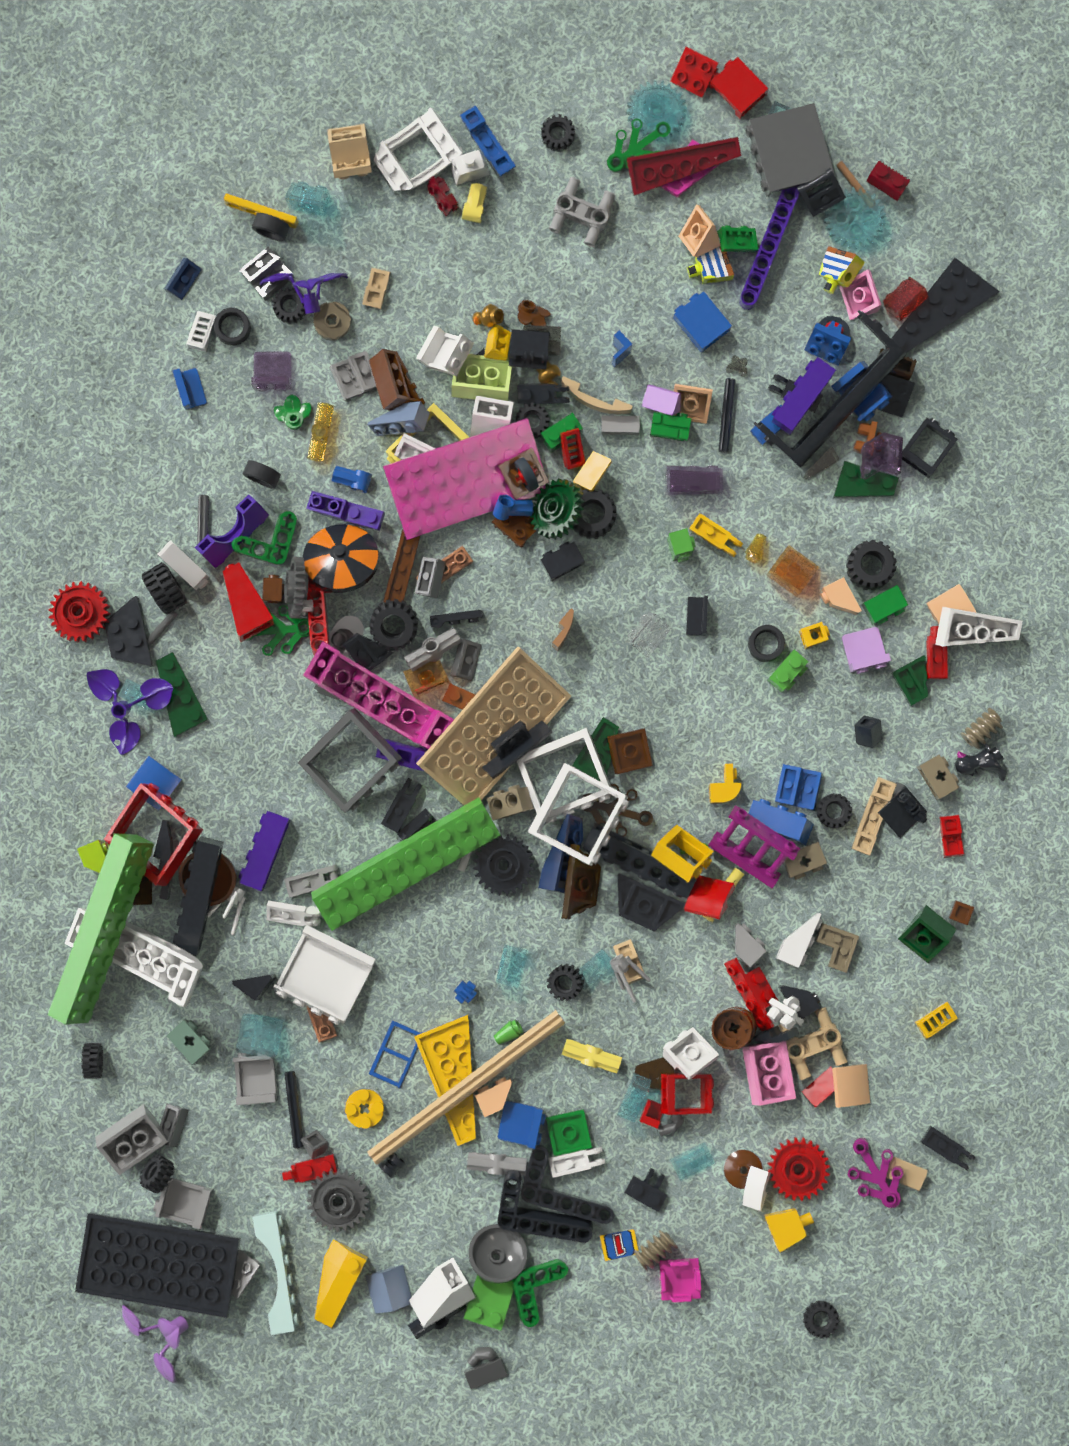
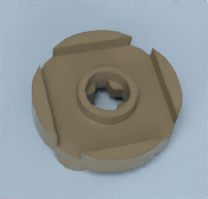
M339 302L323 303L320 305V311L314 313L313 323L315 330L324 339L333 341L340 339L348 333L351 327L349 311ZM336 317L335 321L337 323L329 325L328 318Z

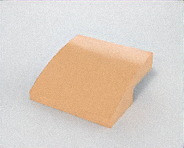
M959 584L926 603L938 624L940 623L942 607L977 613Z
M867 1064L833 1068L836 1107L870 1103Z

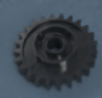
M500 834L498 840L493 839L492 842L486 843L485 847H480L481 852H475L479 856L478 859L473 860V862L478 864L473 867L474 870H478L475 877H481L479 884L485 883V890L491 887L492 894L495 890L498 891L499 896L502 891H505L506 896H508L510 890L516 894V888L523 890L521 884L528 885L526 878H532L529 871L534 870L533 867H530L534 860H530L529 857L533 853H527L526 851L529 846L522 847L523 840L517 843L516 836L510 840L509 834H507L505 839ZM503 859L509 862V868L505 871L500 870L498 867V863Z

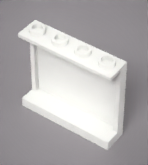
M306 925L277 984L274 985V990L277 991L276 995L286 999L289 997L294 1000V1004L303 1008L307 1006L311 1008L312 1013L318 1016L323 1014L329 1017L328 1020L334 1024H344L376 959Z

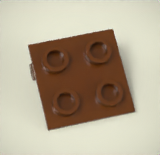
M509 516L507 520L495 518L492 521L495 525L494 527L498 528L504 536L507 535V539H511L517 547L522 548L526 541L536 532L534 530L535 526L531 524L534 519L530 518V516Z

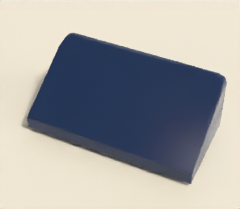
M183 258L164 287V290L183 300L202 268L188 258Z

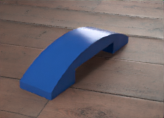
M476 105L460 115L473 140L500 177L516 167L508 153L503 150Z

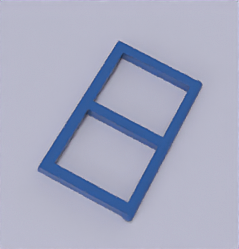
M392 1020L369 1074L397 1086V1088H401L418 1050L417 1043L415 1044L410 1058L385 1047L394 1026L415 1035L422 1034V1032L420 1033ZM383 1051L408 1061L399 1083L374 1072Z

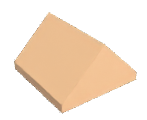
M696 205L679 237L694 257H699L721 245L714 223L701 206Z
M675 384L673 391L681 393V407L678 413L688 414L687 418H691L692 422L707 424L713 390Z

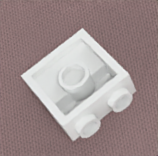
M693 1027L688 1031L684 1030L681 1032L678 1039L674 1042L669 1041L664 1046L662 1055L674 1069L678 1068L689 1080L718 1059L719 1056Z

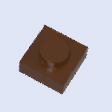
M955 900L948 919L968 925L974 907Z

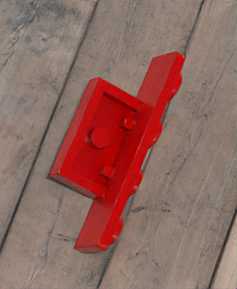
M737 957L724 963L727 973L734 981L737 991L745 1001L746 1007L756 1019V1025L761 1031L774 1027L773 1022L767 1016L765 1008L770 1006L769 1001L772 998L777 1001L778 999L760 966L745 974Z

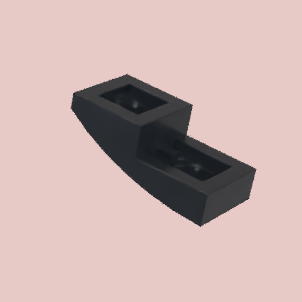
M777 1025L754 1036V1039L763 1043H779L790 1040L800 1033L797 1027L791 1028L790 1031L781 1032Z

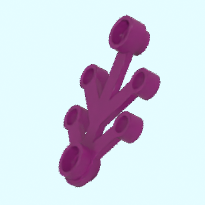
M862 1137L857 1138L853 1144V1150L862 1156L871 1173L861 1171L853 1166L848 1170V1177L852 1180L859 1178L878 1184L882 1190L870 1188L867 1184H861L858 1188L860 1196L866 1197L869 1195L881 1199L882 1203L888 1208L897 1207L901 1201V1195L897 1189L900 1178L904 1174L903 1168L895 1166L892 1169L891 1175L893 1178L889 1187L885 1179L890 1161L894 1157L893 1151L885 1149L882 1152V1163L879 1170L868 1151L870 1146L868 1140ZM862 1144L864 1146V1149L859 1150L857 1148V1145ZM884 1153H890L891 1158H886ZM855 1170L857 1176H852L850 1171ZM894 1170H899L901 1175H895ZM865 1187L867 1193H862L860 1188ZM893 1196L894 1201H889L887 1197Z

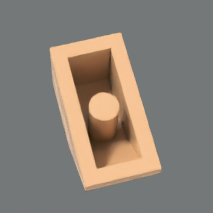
M844 577L823 587L821 597L825 604L828 603L832 608L855 615L862 611Z

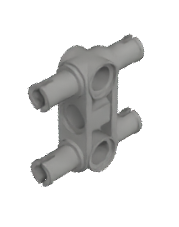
M570 177L565 191L557 199L553 210L555 215L549 230L559 234L565 219L572 220L590 228L584 244L594 248L599 234L607 226L611 215L610 208L616 195L610 191H605L600 205H594L575 197L581 181ZM566 202L570 206L568 208H562L560 204ZM597 216H602L605 220L603 222H597L595 218Z

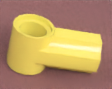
M479 183L471 184L468 200L463 208L462 220L481 223V215L484 211L483 204L487 192L486 186Z

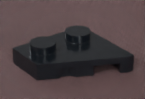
M356 633L342 644L352 659L369 671L394 653L391 648L387 650L385 646L380 647L378 642L359 633Z

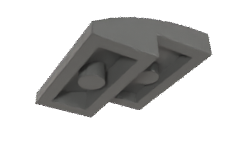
M269 246L240 269V272L265 301L286 285L289 280L265 282L261 286L260 282L274 274L291 273Z

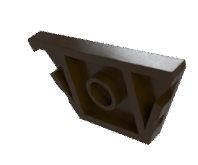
M571 844V849L589 857L587 853H583L580 850L579 845ZM569 855L561 919H571L572 915L580 914L587 908L590 909L597 905L601 866L598 863H593L591 866Z

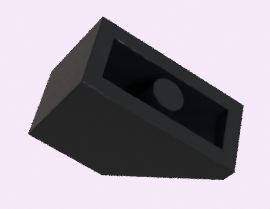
M784 985L778 987L785 999L795 997L799 1000L800 1010L796 1012L797 1017L801 1019L821 1008L818 1004L821 1001L815 992L811 993L807 990Z

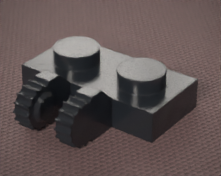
M650 1168L644 1180L633 1175L624 1193L659 1212L667 1197L666 1193L659 1190L665 1175L661 1173L658 1176L654 1187L648 1184V1182L652 1178L655 1169Z

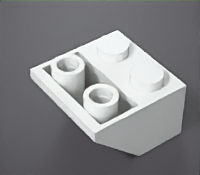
M476 396L470 437L511 424L514 402Z

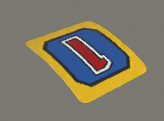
M634 1229L600 1235L605 1261L635 1255L634 1251H638Z

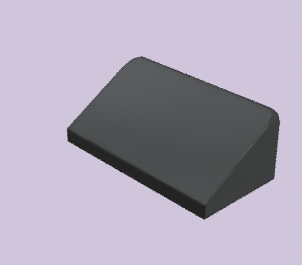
M422 558L414 594L438 598L445 568L444 561L437 558Z
M461 639L462 642L458 644L450 676L472 681L481 644Z
M166 1104L160 1127L168 1140L164 1145L178 1147L188 1109Z
M501 1357L464 1370V1375L470 1389L508 1376Z

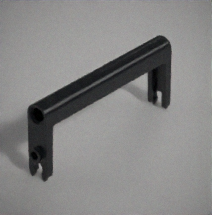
M857 311L859 313L857 318L885 345V349L806 434L790 448L761 421L753 423L766 435L763 438L771 446L775 444L800 468L907 355L882 330L883 325L876 319L872 321L863 311Z

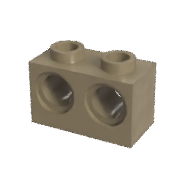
M519 785L508 787V792L504 790L493 792L494 796L487 798L492 820L507 818L534 809L528 787L520 788Z

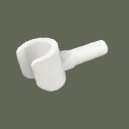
M303 600L302 615L305 616L307 612L313 611V600Z

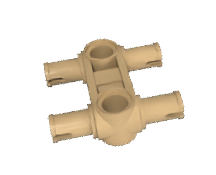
M826 1007L815 1011L821 1026L820 1030L799 1038L795 1036L786 1041L789 1061L795 1065L800 1080L811 1077L805 1059L816 1053L828 1049L831 1051L836 1066L848 1062L841 1047L843 1045L841 1034L836 1024L831 1022ZM781 1024L778 1025V1026L780 1027V1029H781V1032H784V1031L787 1030V1029L784 1028ZM829 1031H833L836 1034V1038L832 1042L826 1039ZM793 1045H797L800 1048V1052L796 1056H792L790 1053V1048Z

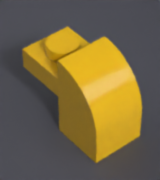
M724 764V783L709 784L710 804L726 803L738 795L741 783H734L733 781L737 779V769L733 768V764Z

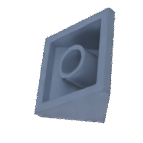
M403 1264L365 1275L375 1314L393 1312L411 1304L409 1300L412 1296Z

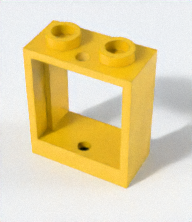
M676 825L657 843L651 856L689 882L694 877L697 879L702 873L703 868L707 869L709 867L714 851ZM675 844L697 860L698 863L695 866L691 865L669 848Z

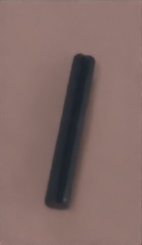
M726 378L718 448V451L722 453L729 451L736 380L733 378Z
M286 1071L284 1077L293 1148L297 1149L302 1148L304 1145L301 1142L303 1133L295 1071Z

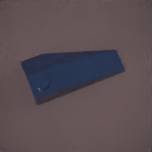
M567 814L555 840L569 848L571 844L579 845L581 850L583 818ZM552 846L542 868L538 888L565 894L570 854Z

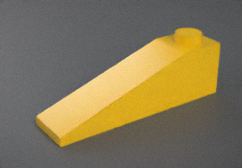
M333 1239L324 1256L314 1318L330 1328L333 1327L368 1258Z

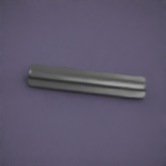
M208 495L198 496L197 545L208 535Z

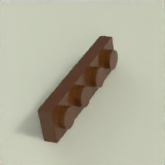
M402 529L383 603L389 599L390 601H394V599H398L399 602L404 601L421 535L407 540Z

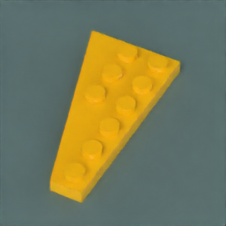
M468 1015L414 1036L438 1098L472 1073ZM472 1093L445 1114L457 1146L476 1139L474 1097Z

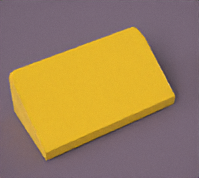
M498 324L492 327L488 333L484 357L506 361L511 332Z

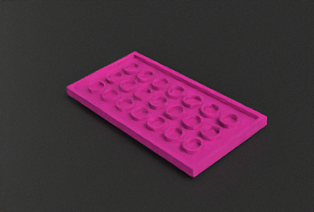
M526 418L383 466L406 539L408 540L494 510L500 495H508L513 498L497 465L529 448H533L542 466L529 420ZM543 485L516 500H527L536 497V494H541L540 488L545 489L546 486Z

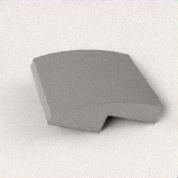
M367 351L349 356L348 359L332 364L329 367L344 401L377 388Z

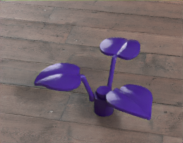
M278 273L263 279L260 282V286L265 282L283 279L291 281L301 303H304L305 313L310 314L320 311L318 300H320L321 284L339 277L348 278V274L329 273L318 278L295 282L292 277L293 273ZM317 285V291L315 295V292H311V290ZM298 286L307 289V293L304 294V297L302 296Z
M100 669L86 673L88 685L98 699L108 701L114 695L111 713L115 718H120V720L115 721L110 726L109 736L113 744L115 740L120 741V745H115L119 754L123 755L132 750L141 737L139 725L136 722H128V719L125 717L130 713L131 707L146 699V704L149 708L154 710L163 709L170 702L174 688L164 679L151 678L140 686L143 697L131 703L127 701L117 702V692L115 690L119 688L120 680L114 671Z

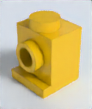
M822 622L799 630L805 649L829 640L828 636H830L828 627L827 625L824 626ZM812 632L818 634L817 639L811 637Z

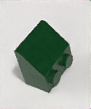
M926 905L915 916L898 940L929 963L951 941L957 929Z

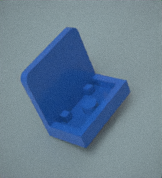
M506 1101L503 1107L498 1138L504 1141L527 1145L528 1148L535 1149L536 1144L540 1145L542 1133H538L540 1125L544 1126L546 1114H543V1108Z

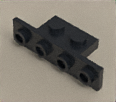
M521 720L491 743L497 756L483 766V770L492 779H495L552 734V729L541 720L528 731L525 724Z

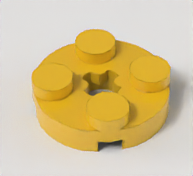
M361 1089L352 1093L347 1099L345 1107L348 1120L354 1126L364 1129L376 1125L384 1113V1104L381 1096L370 1089ZM366 1103L369 1104L368 1109L370 1110V1112H364L362 1114L360 1112V1105H366Z

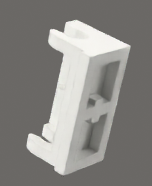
M404 433L394 456L403 460L435 448Z

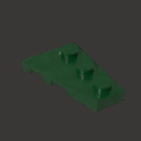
M844 461L833 498L894 496L899 477Z

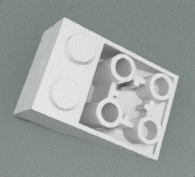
M451 1258L435 1268L409 1301L423 1328H426L476 1297L454 1258Z

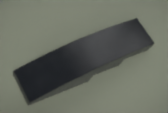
M163 819L153 855L155 858H160L158 867L160 871H162L173 854L169 821ZM173 877L167 886L161 887L160 899L169 900Z

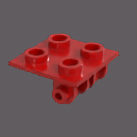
M686 46L670 82L703 98L713 74L718 72L717 66L719 62Z

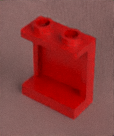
M737 57L734 60H729L720 73L716 72L712 76L709 88L711 90L715 89L735 110V115L741 119L767 95L769 88Z

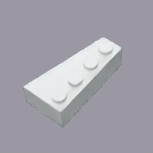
M942 607L935 645L950 646L1019 640L1023 621Z

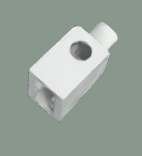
M480 150L460 155L453 159L451 171L456 186L490 175L485 158Z

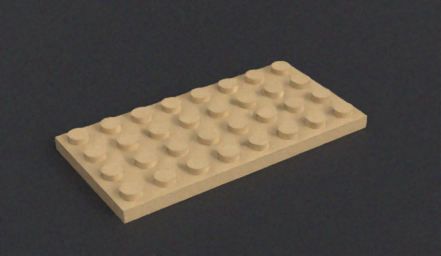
M517 647L416 764L461 804L466 805L478 797L482 800L508 770L506 769L495 779H492L483 770L482 767L497 756L491 743L520 720L525 724L528 731L541 720L548 724L569 700L571 695L520 647Z

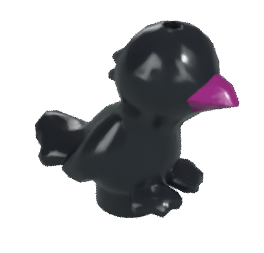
M985 743V750L974 756L966 755L958 750L955 769L960 774L974 776V774H978L976 769L979 768L985 771H994L998 774L1001 781H1005L1007 772L999 763L1004 758L996 747L991 749Z

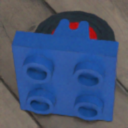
M836 316L822 318L819 323H816L804 351L838 366L851 340L849 337V325L843 319Z

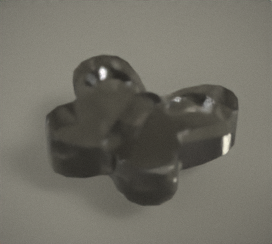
M733 355L731 362L726 367V372L733 373L738 371L742 377L747 376L748 369L746 365L748 359H740L737 355Z

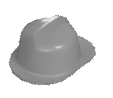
M355 616L341 618L329 632L330 646L340 651L342 655L350 656L342 644L356 633L363 635L364 626L361 620Z

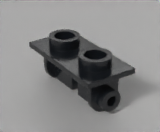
M425 808L397 835L402 840L408 839L411 835L437 820Z

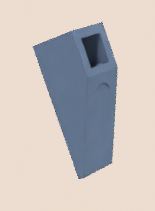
M421 402L404 403L368 422L367 425L376 436L423 432L430 413Z

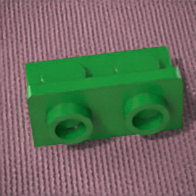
M725 225L717 231L718 238H720L721 252L755 253L758 251L756 228H748V226L733 228L730 225Z

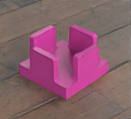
M698 1258L660 1260L662 1301L691 1302L692 1299L701 1298Z

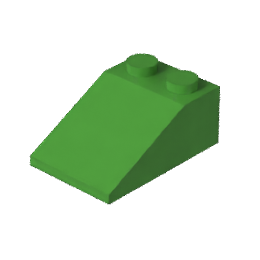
M477 1275L472 1289L476 1298L468 1302L464 1319L501 1331L514 1290L512 1280L505 1283H491Z

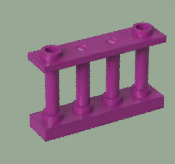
M735 805L728 816L732 819L731 823L723 834L717 831L708 846L773 889L781 875L777 872L787 857L794 860L800 848L748 814L746 810ZM741 825L748 830V833L740 844L737 845L729 838L737 826ZM756 835L765 842L754 856L745 849ZM772 846L780 851L781 854L770 867L761 860Z

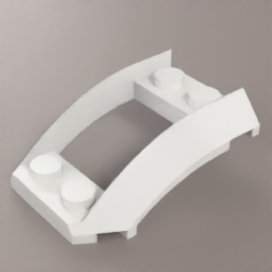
M429 108L428 112L422 117H418L394 136L380 142L374 162L394 191L410 190L441 172L453 162L455 157L462 155L463 151L462 147L458 146L441 121L440 116L432 108ZM425 131L442 158L410 179L392 151Z

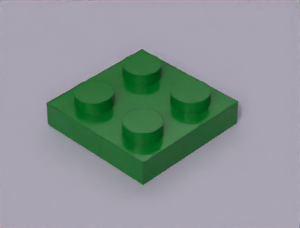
M584 1109L546 1117L554 1156L592 1148Z

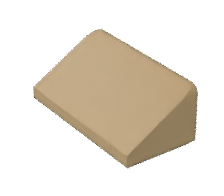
M893 1157L890 1161L886 1178L892 1180V1169L895 1166H900L903 1168L904 1174L900 1178L899 1183L920 1191L928 1170ZM894 1170L895 1175H901L899 1170Z

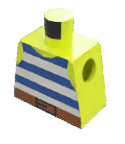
M721 246L699 257H695L696 265L687 267L689 278L700 275L702 284L730 281L734 277L727 252H721Z
M828 246L819 275L827 281L823 290L834 294L838 285L845 288L849 287L865 262L854 253Z

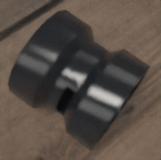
M395 1152L378 1165L390 1178H393L396 1175V1171L402 1169L406 1164L401 1158L398 1159L396 1157L397 1154Z

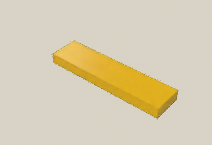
M225 193L224 202L226 206L253 215L257 213L272 215L286 222L291 228H297L298 219L295 216Z

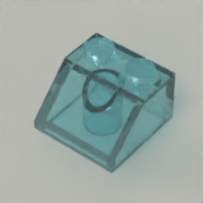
M298 181V183H291L285 199L289 209L326 217L330 192L324 186L316 185V187L309 186L306 182Z

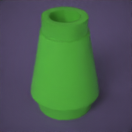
M515 1019L507 1022L493 1036L495 1041L501 1045L520 1037V1034L524 1031L520 1023Z

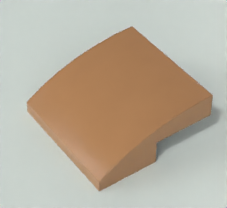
M572 608L559 622L558 628L562 631L552 642V647L556 651H559L569 635L574 616Z

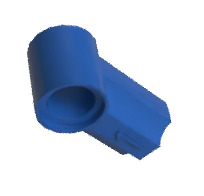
M336 466L333 471L332 482L351 487L355 491L358 489L362 490V493H367L372 474L362 470L354 471Z
M500 495L494 507L493 515L499 520H507L509 516H531L533 513L532 500H513L508 495Z

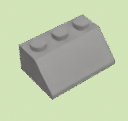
M145 1104L95 1137L97 1149L119 1175L168 1142L156 1118Z

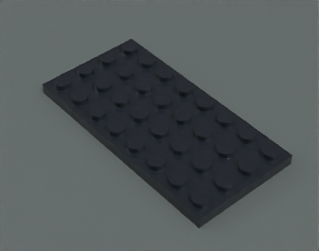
M89 1212L87 1214L75 1292L227 1318L229 1317L241 1238Z

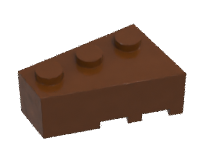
M382 349L369 360L384 410L391 411L404 403L421 402L423 405L425 404L424 399H420L415 391L417 386L414 382L411 383L406 375L408 370L397 351Z

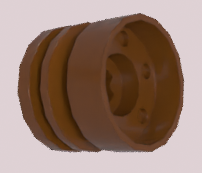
M738 1006L727 1008L717 1014L711 1027L712 1037L716 1043L728 1050L740 1049L750 1043L757 1030L756 1019L752 1013ZM734 1024H739V1029L732 1030V1026H734Z

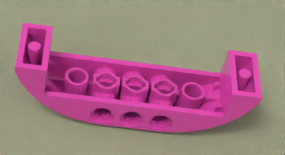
M325 642L321 643L303 674L305 678L333 696L426 749H429L454 720L342 655L340 651Z

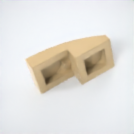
M371 268L363 305L381 309L391 272Z
M631 939L613 946L616 956L623 954L624 957L629 956L631 961L643 971ZM628 965L629 970L624 975L629 984L644 979Z

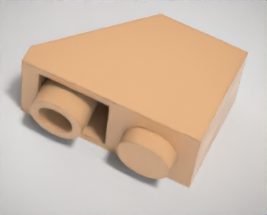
M506 1077L495 1081V1086L489 1088L486 1085L477 1090L478 1094L475 1097L484 1117L503 1109L512 1084L511 1078L506 1079Z

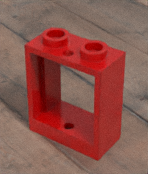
M683 1073L661 1074V1113L666 1115L712 1114V1109L714 1108V1099L712 1097L714 1079L712 1074L698 1073L691 1078L700 1079L701 1107L675 1108V1079L688 1078Z

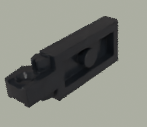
M482 610L433 615L430 616V625L434 628H441L445 622H449V625L461 624L460 620L467 619L468 623L480 622L479 618H483Z

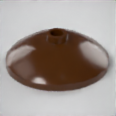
M191 853L183 861L179 870V884L185 896L187 892L184 889L185 881L187 878H190L191 871H188L190 860L194 859L195 853ZM223 853L220 858L210 906L221 904L227 900L236 886L235 868L229 858Z

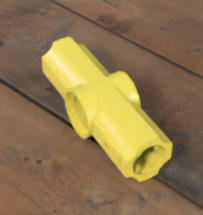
M571 1039L566 1040L562 1055L581 1061L580 1063L594 1068L599 1067L613 1073L618 1072L622 1057L605 1052L601 1048H596L589 1044L584 1045Z

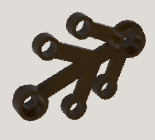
M610 784L611 786H615L617 788V791H619L618 785ZM629 789L624 795L628 797L627 801H633L637 798L638 793L634 789ZM630 791L635 792L636 796L634 798H629L628 793ZM587 793L583 795L582 798L589 796L593 793ZM617 798L608 804L600 803L599 800L595 801L593 806L584 809V811L591 812L597 824H606L607 822L603 821L598 809L606 811L608 817H610L619 799ZM625 809L624 812L621 811L619 814L620 816L638 820V823L642 826H648L653 821V815L649 811L638 813ZM647 815L649 817L648 822H643L641 817ZM619 820V823L615 828L616 833L618 834L619 828H623L625 830V834L621 836L624 837L627 834V829L624 826H622Z

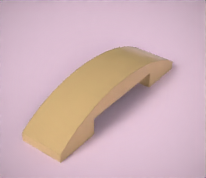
M564 376L562 377L561 384L569 386V391L567 392L583 405L603 413H631L632 405L615 399L613 405H610L580 392V383Z
M880 777L877 778L851 849L870 856L882 822V817L878 812L891 800L896 783Z

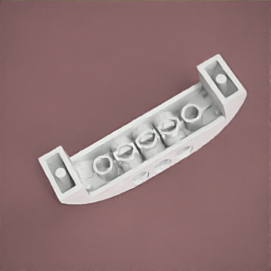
M78 908L65 942L70 947H73L86 909ZM126 922V926L121 933L119 945L114 952L112 961L170 992L168 999L183 1007L188 1006L203 967L202 963L190 953Z

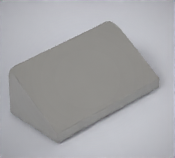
M602 415V435H639L640 416Z

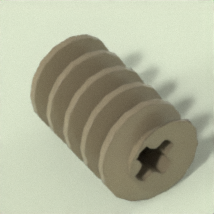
M992 708L987 709L988 713H982V718L978 717L976 719L977 723L972 722L970 724L971 728H965V733H960L970 746L980 749L978 742L985 744L984 737L992 738L989 732L997 734L995 727L1003 728L1000 716Z
M659 1230L660 1238L653 1235V1243L647 1240V1248L641 1245V1253L637 1250L634 1251L636 1258L647 1272V1266L654 1268L653 1261L658 1264L660 1263L659 1256L664 1259L666 1258L665 1251L670 1254L673 1252L671 1246L678 1248L667 1232L664 1233Z

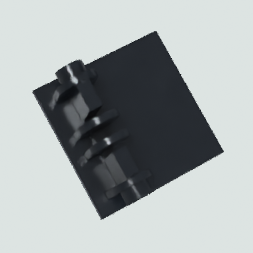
M512 329L509 366L546 370L549 333Z
M888 374L881 383L892 395V398L888 400L890 403L882 410L878 408L877 410L903 418L915 383Z
M906 786L878 812L899 838L916 822L925 823L927 821L926 809Z

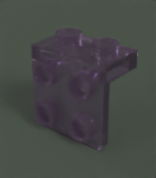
M289 351L255 352L253 355V377H251L253 389L260 392L273 389L276 391L292 389L291 353Z
M883 432L864 443L861 449V478L866 480L879 471L894 475L900 474L903 437Z

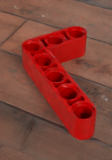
M308 579L307 600H313V611L308 612L310 645L314 656L322 642L330 645L325 593L332 592L316 587Z

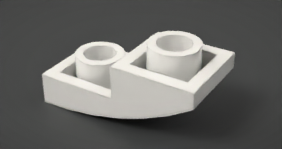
M750 1167L743 1197L744 1206L762 1211L767 1195L765 1190L770 1172Z

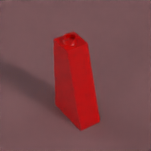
M238 562L226 566L222 572L238 639L241 643L274 625V621L241 564Z

